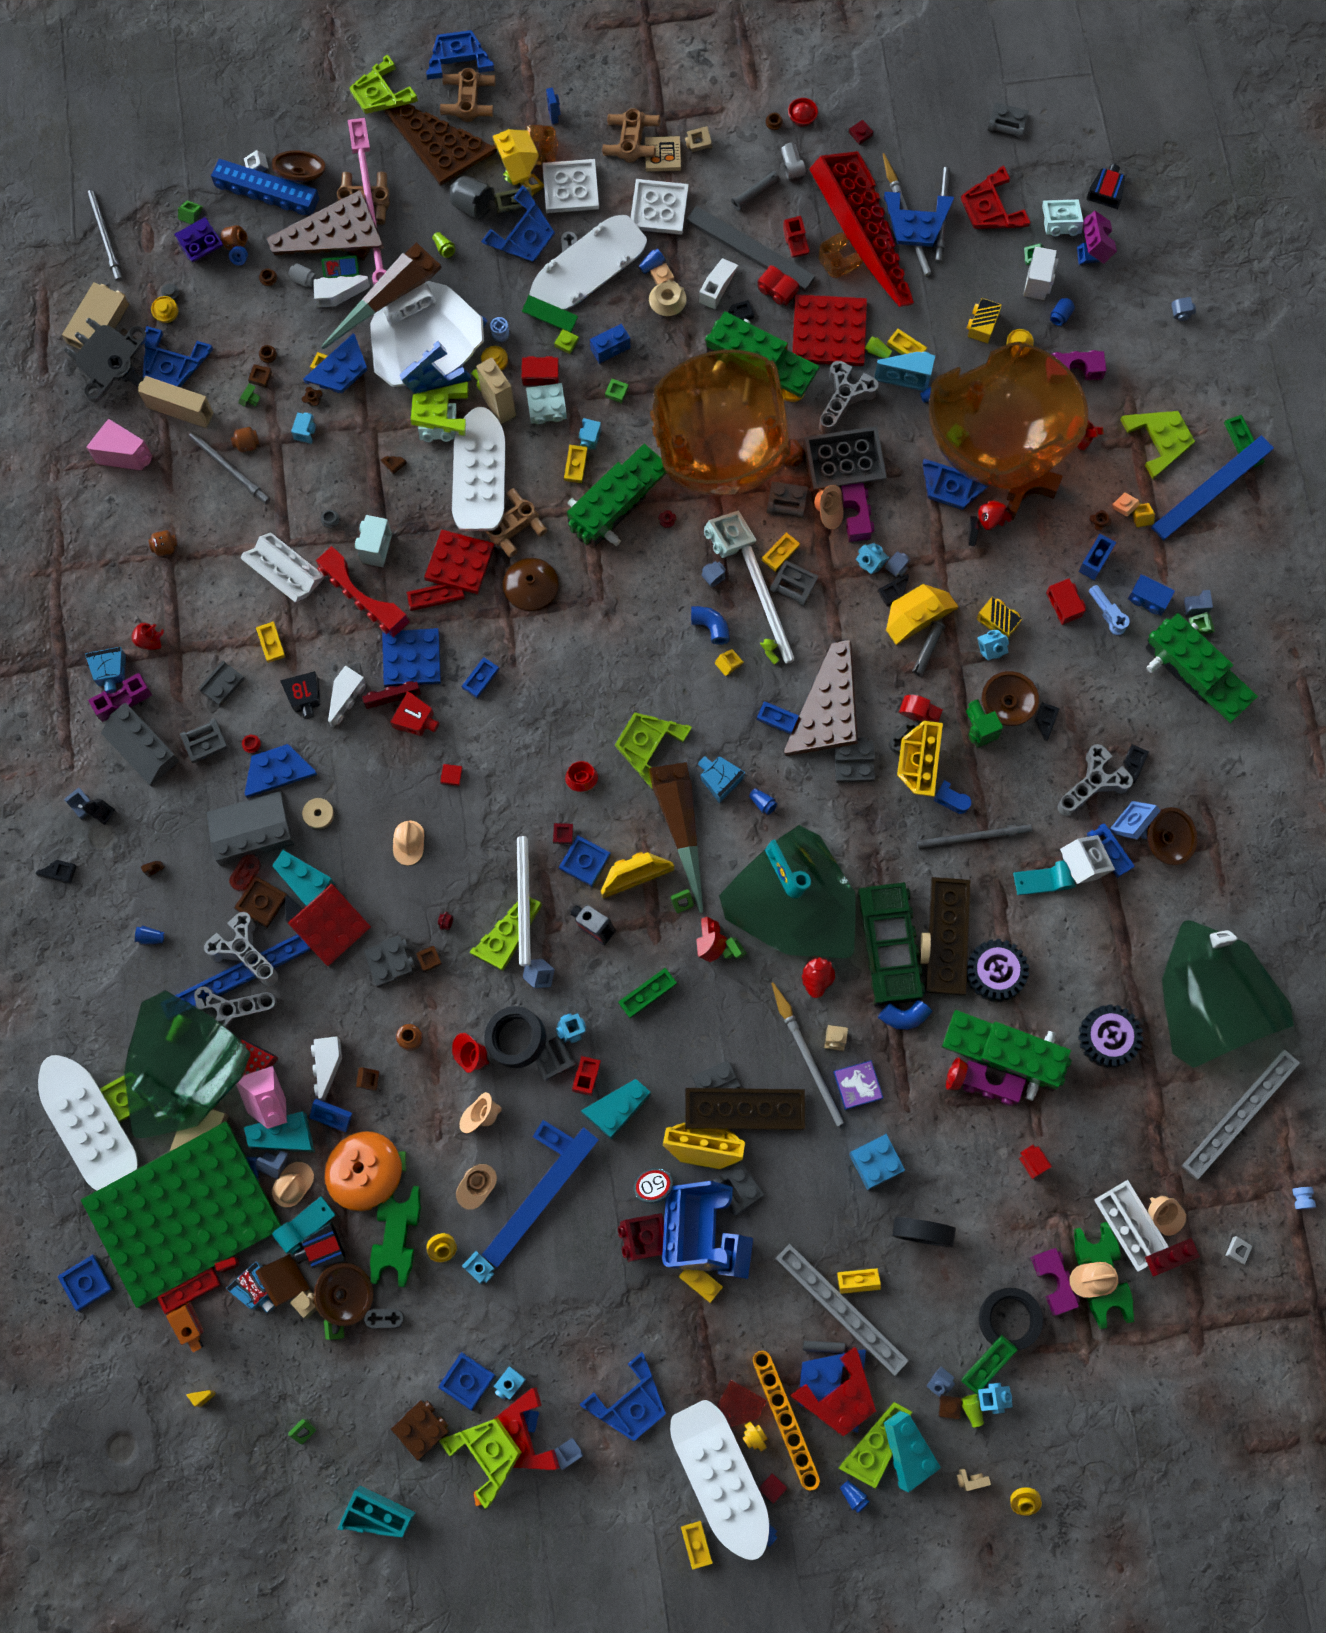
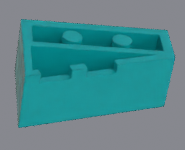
M282 850L272 865L305 906L313 901L330 884L335 885L332 878Z
M634 1079L581 1110V1113L612 1140L651 1096V1092L637 1079Z
M303 1111L287 1115V1123L269 1129L261 1123L244 1127L248 1147L252 1149L315 1153L307 1114Z
M899 1411L884 1422L889 1447L894 1458V1468L897 1471L899 1480L898 1486L900 1489L910 1492L941 1469L909 1414Z
M360 1485L354 1490L337 1530L345 1529L361 1533L370 1532L378 1535L403 1537L407 1533L416 1512Z

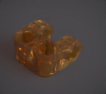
M544 125L526 126L525 130L529 132L532 141L539 142L538 148H536L539 156L535 165L555 162L558 139L554 127Z
M843 232L822 242L819 247L818 259L827 273L833 278H839L855 270L863 262L858 253H853L843 258L839 250L846 246L849 241Z

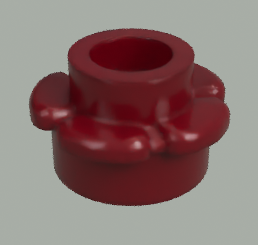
M665 510L658 517L660 525L664 528L672 527L677 519L676 515L670 510Z
M448 912L440 914L437 924L441 930H450L453 923V915H450Z

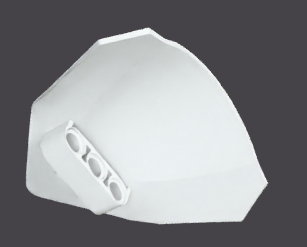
M431 281L425 282L376 312L370 323L374 372L392 387L406 386L401 381L399 375L414 361L418 362L423 358L422 354L426 350L430 352L434 348L433 344L437 341L446 348L448 353L434 362L445 375L463 366L475 350L484 342L483 317L447 285Z

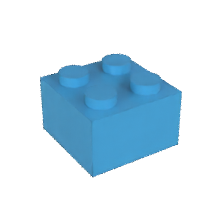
M887 1134L849 1153L867 1191L905 1171Z

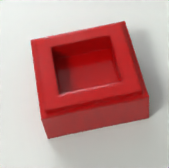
M443 764L441 784L460 786L463 767Z
M232 1257L216 1263L215 1267L218 1272H225L239 1267L240 1263L238 1258Z

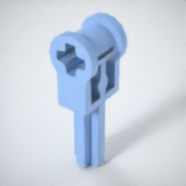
M1098 585L1090 588L1089 593L1104 612L1102 616L1109 624L1110 632L1114 635L1123 634L1130 623L1128 616L1122 613L1115 603L1113 605L1110 603Z

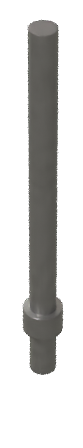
M949 167L943 168L941 196H948ZM946 219L938 234L937 241H935L936 263H942L943 251L945 250L944 234Z
M89 190L88 196L109 258L110 270L113 271L117 282L122 281L120 263L115 257L95 191Z
M195 432L189 434L190 439L242 483L252 496L259 498L264 504L269 503L270 498L261 491L258 485L251 483Z
M1014 824L1008 825L1007 828L917 841V848L1006 835L1012 837L1017 836L1019 833L1032 832L1031 824L1021 826Z

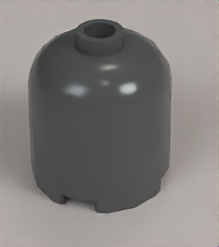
M468 176L458 178L450 186V201L455 208L478 219H482L490 211V208H488L490 200L494 201L495 192L493 187Z

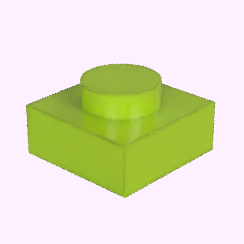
M562 329L554 342V347L571 354L579 341V337Z

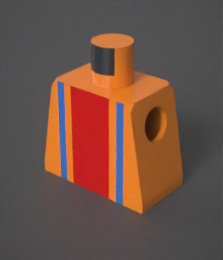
M191 1302L166 1316L181 1345L188 1342L192 1352L204 1347L199 1337L204 1330ZM186 1327H189L192 1333H188Z

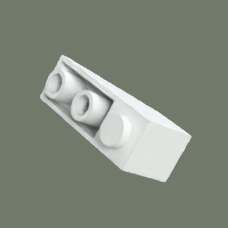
M722 258L705 280L699 292V303L716 309L738 265Z
M357 275L355 277L340 276L337 278L323 277L314 279V299L317 308L337 306L370 288L368 276Z
M347 666L342 669L334 680L328 718L332 728L336 724H340L344 718L343 714L347 709L352 708L355 703L354 699L358 694H362L366 688L364 677Z
M337 1036L314 1039V1045H311L312 1057H315L316 1062L313 1065L314 1077L317 1076V1084L314 1085L315 1096H318L321 1101H325L342 1060L341 1042Z

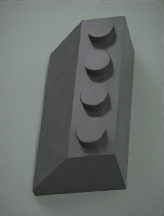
M126 702L110 715L101 732L150 786L179 762L172 751Z

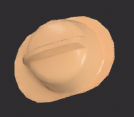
M829 485L825 489H819L814 504L820 512L824 526L828 529H835L839 527L843 520L842 491L837 485Z
M410 820L402 822L395 829L393 854L399 863L407 866L413 865L423 855L424 829L419 823Z
M489 1093L481 1094L463 1113L460 1120L461 1131L467 1134L473 1132L479 1126L492 1125L497 1115L501 1112V1107L492 1101Z
M294 1162L283 1170L272 1188V1196L278 1205L292 1207L301 1201L314 1180L311 1167L303 1162Z
M479 1164L470 1168L465 1173L456 1191V1198L461 1207L475 1209L485 1201L497 1181L495 1170L487 1164Z
M1160 1196L1155 1199L1151 1197L1152 1203L1149 1206L1148 1213L1154 1225L1166 1236L1178 1233L1186 1222L1184 1209L1174 1198Z
M1095 1262L1077 1266L1070 1275V1286L1081 1297L1090 1298L1108 1295L1118 1285L1116 1270L1106 1262Z

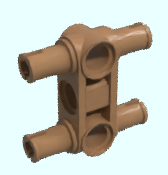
M465 68L458 74L443 73V85H458L459 91L458 103L440 104L441 115H453L461 118L464 122H471L478 116L493 117V105H478L477 98L478 87H495V75H480V73L475 72L472 68Z
M635 108L629 109L623 114H608V125L622 126V132L618 145L603 144V156H618V158L624 159L629 163L636 161L640 157L656 156V147L641 145L645 126L660 127V115H645V113L639 112Z
M343 172L341 186L337 191L338 201L359 190L364 195L363 186H352V174L350 172ZM378 172L376 186L370 187L376 224L383 225L385 224L386 210L390 206L389 189L387 187V173Z
M515 488L510 489L506 493V496L515 507L503 515L502 521L495 530L485 531L491 542L501 546L509 558L518 552L509 540L527 526H531L539 537L547 532V528L539 520V514L535 510L534 505L528 500L523 499ZM526 510L531 511L530 514H523ZM495 531L501 532L499 535H493Z

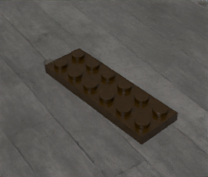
M931 878L928 932L931 936L929 963L927 964L926 993L966 995L971 880Z
M685 1088V1129L805 1130V1089Z

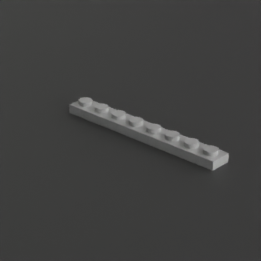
M1283 1050L1181 1167L1198 1180L1300 1062L1286 1050Z
M790 1244L775 1258L894 1376L906 1365L909 1360Z

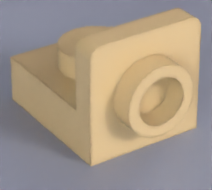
M960 1469L959 1475H957L960 1488H964V1491L991 1485L989 1476L983 1477L982 1473L970 1476L971 1480L969 1481L965 1469Z

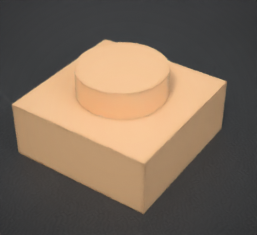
M666 263L650 270L656 285L668 280L674 281V276Z
M1124 493L1112 505L1114 510L1128 517L1140 503L1138 499Z

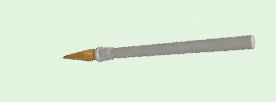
M883 153L886 176L890 182V188L893 192L901 193L900 210H908L897 175ZM914 246L924 275H931L922 246Z
M772 982L779 1013L783 1016L785 1023L792 1032L836 1125L840 1126L844 1124L842 1117L804 1041L797 1021H795L796 1017L792 1013V1007Z

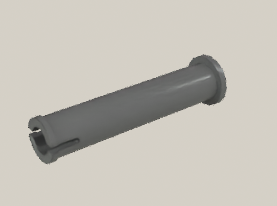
M773 171L737 198H732L731 202L734 208L740 211L741 207L780 181L779 175L774 176L776 172Z
M931 622L932 627L912 670V673L917 676L923 677L941 632L946 628L940 622Z

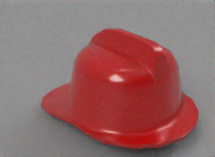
M460 1033L455 1037L452 1044L453 1058L464 1071L471 1073L475 1069H481L484 1065L489 1064L487 1050L484 1045L476 1042L467 1033Z

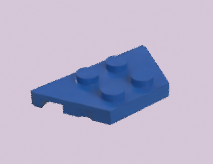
M353 333L306 375L303 378L306 384H316L320 388L331 389L342 394L367 371V366L355 334Z
M924 459L922 463L928 499L964 510L991 483L989 479L928 459Z
M289 744L251 756L245 796L248 798L317 774Z

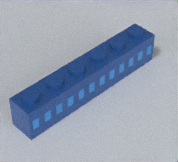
M218 159L211 174L214 186L221 190H230L237 195L242 194L253 200L264 201L268 205L274 204L284 210L296 211L300 215H312L319 201L317 189L226 160Z

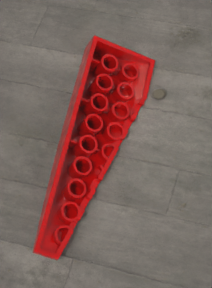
M859 151L820 156L809 170L842 230L865 265L899 307L912 305L914 301L908 283L904 282L903 279L905 273L903 269H900L898 263L900 258L898 253L894 251V239L888 222L884 220V209L879 204L880 196L874 189L876 186L875 181Z

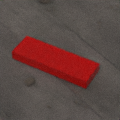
M444 584L406 592L410 611L465 599L462 589H455Z
M211 1267L161 1294L157 1299L164 1314L167 1315L221 1286V1283L214 1268Z

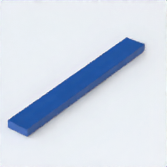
M1261 435L1153 524L1151 528L1163 541L1166 540L1272 452L1274 447Z
M297 934L260 954L275 969L310 951L311 948ZM258 959L254 960L251 964L257 963ZM241 962L160 1004L167 1019L171 1021L174 1019V1016L177 1017L178 1013L183 1015L197 1008L194 994L198 988H211L214 994L221 996L257 977ZM203 991V994L200 995V998L204 999L206 1002V997L209 996V993H205V991Z
M584 1127L580 1130L482 1253L484 1258L495 1267L501 1264L598 1142V1138Z

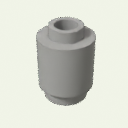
M297 263L294 266L292 265L288 272L291 281L305 287H312L317 276L313 270Z

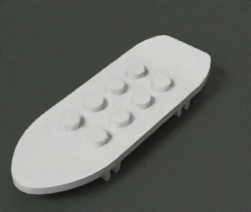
M618 215L608 218L599 223L597 227H594L593 230L555 259H552L550 263H547L536 276L529 295L563 310L574 307L637 259L645 249L647 238L629 216Z
M477 407L472 409L463 418L466 419V436L459 435L456 432L454 438L452 514L457 527L462 531L495 530L504 515V431L499 420L489 409Z
M59 1055L47 1057L40 1067L38 1079L39 1096L47 1115L86 1182L93 1189L99 1190L138 1169V1158L135 1148L91 1074L83 1066L66 1057Z
M703 1400L672 1416L670 1431L674 1447L714 1534L725 1547L738 1556L749 1560L758 1559L766 1549L769 1536V1518L766 1505L725 1416L710 1401Z

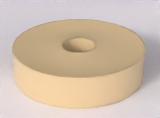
M315 798L305 804L302 815L309 827L324 829L333 821L334 810L327 800ZM321 811L320 816H315V813Z
M921 933L919 947L920 964L929 963L930 933Z

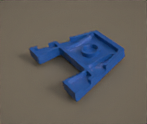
M472 30L439 34L435 40L433 55L429 61V69L426 71L427 80L443 78L441 64L477 60L479 73L494 71V65L489 60L487 53L481 48V44Z
M522 185L513 198L527 209L524 216L506 240L490 229L481 242L534 262L555 232L527 188Z
M885 192L884 200L887 204L897 244L933 247L948 211L952 206L954 197L938 196L936 212L900 210L901 193Z
M146 326L147 340L145 342L143 378L148 376L181 387L213 351V347L210 344L196 341L190 357L158 348V345L163 336L162 330Z
M439 341L433 344L434 348L430 352L426 350L422 354L423 358L418 362L414 361L399 375L401 381L414 394L472 380L464 367L445 375L434 363L448 354L446 348Z
M862 1349L858 1350L864 1369L866 1350ZM845 1353L802 1362L800 1388L807 1384L816 1399L820 1401L841 1385L842 1367L844 1366L839 1358ZM859 1425L851 1431L858 1432Z
M643 1352L628 1363L641 1382L609 1409L605 1407L594 1392L580 1403L582 1408L632 1441H635L666 1414Z

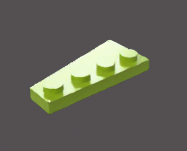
M529 897L531 925L542 904ZM518 901L507 912L508 914L494 925L495 928L488 935L486 934L481 939V942L469 952L471 955L504 971L519 946Z
M893 1402L838 1468L876 1489L892 1456L884 1422L899 1411L905 1412L910 1416L912 1411Z

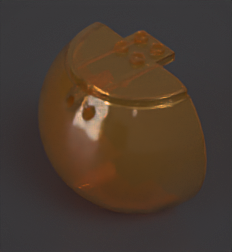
M1022 342L1009 343L991 351L987 363L959 375L961 369L957 367L938 376L932 382L929 397V423L936 445L950 465L977 483L1001 489H1011L1027 484L1061 463L1078 446L1086 434L1088 406L1080 383L1069 368L1060 360L1038 347L1026 343L1022 344Z
M743 350L711 351L682 362L669 371L659 381V384L655 385L653 393L654 402H652L653 410L650 411L651 420L654 422V426H652L653 435L656 437L657 447L661 450L662 464L668 477L683 488L709 496H730L744 493L765 483L782 467L786 457H790L791 438L778 369L773 360L769 361L764 356Z

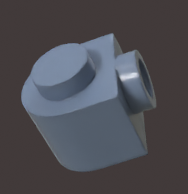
M1191 297L1180 298L1171 303L1174 319L1178 321H1185L1192 314L1196 313V307L1192 303Z
M897 551L888 561L885 569L895 577L899 575L902 577L908 570L907 565L910 562V558L906 554H901Z
M720 562L709 563L702 569L701 576L710 587L718 585L725 579L726 570Z
M941 1366L932 1376L927 1387L940 1397L944 1391L948 1393L953 1388L955 1377Z

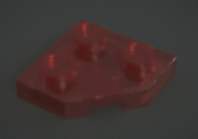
M730 1380L717 1408L723 1413L729 1426L734 1427L758 1419L767 1400Z

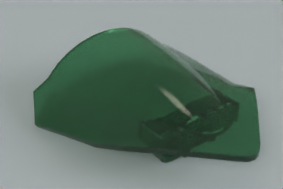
M800 825L781 836L776 842L791 872L803 871L810 876L811 884L801 897L791 898L787 895L765 850L749 863L719 895L725 920L786 955L843 959L851 957L854 953L855 891L842 873L821 836Z
M1187 920L1179 928L1162 977L1172 1054L1195 1068L1255 1040L1294 1026L1290 1002L1247 943L1237 939L1232 945L1213 948L1210 934L1220 931Z
M166 990L141 1002L126 1058L124 1077L133 1135L139 1139L197 1127L209 1112L242 1079L251 1053L220 1022Z

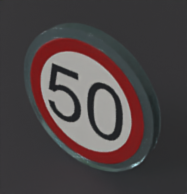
M653 1168L646 1170L636 1178L633 1186L634 1193L641 1202L647 1204L661 1202L670 1195L673 1189L672 1177L663 1169Z

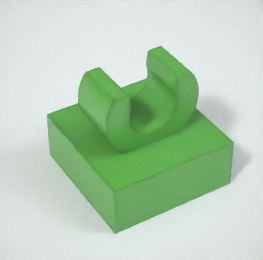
M250 383L248 384L239 399V404L244 407L247 402L253 406L257 405L260 396L253 393L255 386Z
M731 937L725 941L728 945V948L722 953L725 958L729 959L733 956L742 958L747 954L737 938Z

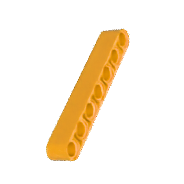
M758 1351L753 1356L752 1362L799 1481L806 1490H815L819 1486L820 1479L772 1358L766 1351ZM760 1354L765 1355L768 1360L767 1364L763 1367L756 1363V1358ZM767 1374H772L775 1377L776 1381L773 1386H767L764 1383V1377ZM775 1394L782 1395V1405L775 1406L772 1403V1397ZM783 1414L790 1415V1425L783 1426L780 1423V1417ZM791 1434L798 1435V1445L791 1446L788 1443V1437ZM799 1454L806 1455V1465H797L796 1458ZM808 1474H812L815 1477V1484L810 1487L804 1483V1478Z

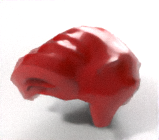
M821 957L813 958L803 968L802 982L806 987L805 990L811 997L819 998L823 996L825 989L831 986L835 980V971L831 961Z

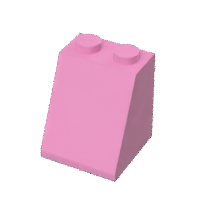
M110 419L105 422L86 447L95 462L105 466L143 470L145 466L149 465L153 457L144 440Z
M273 1066L235 1078V1083L249 1115L267 1129L287 1123L286 1098Z

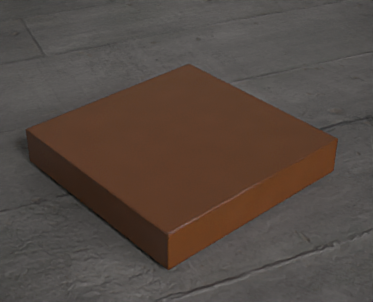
M254 876L234 909L239 912L248 913L254 921L268 928L284 904L285 897L288 894Z
M290 1254L259 1268L255 1272L275 1307L297 1297L302 1291L307 1292L310 1289Z

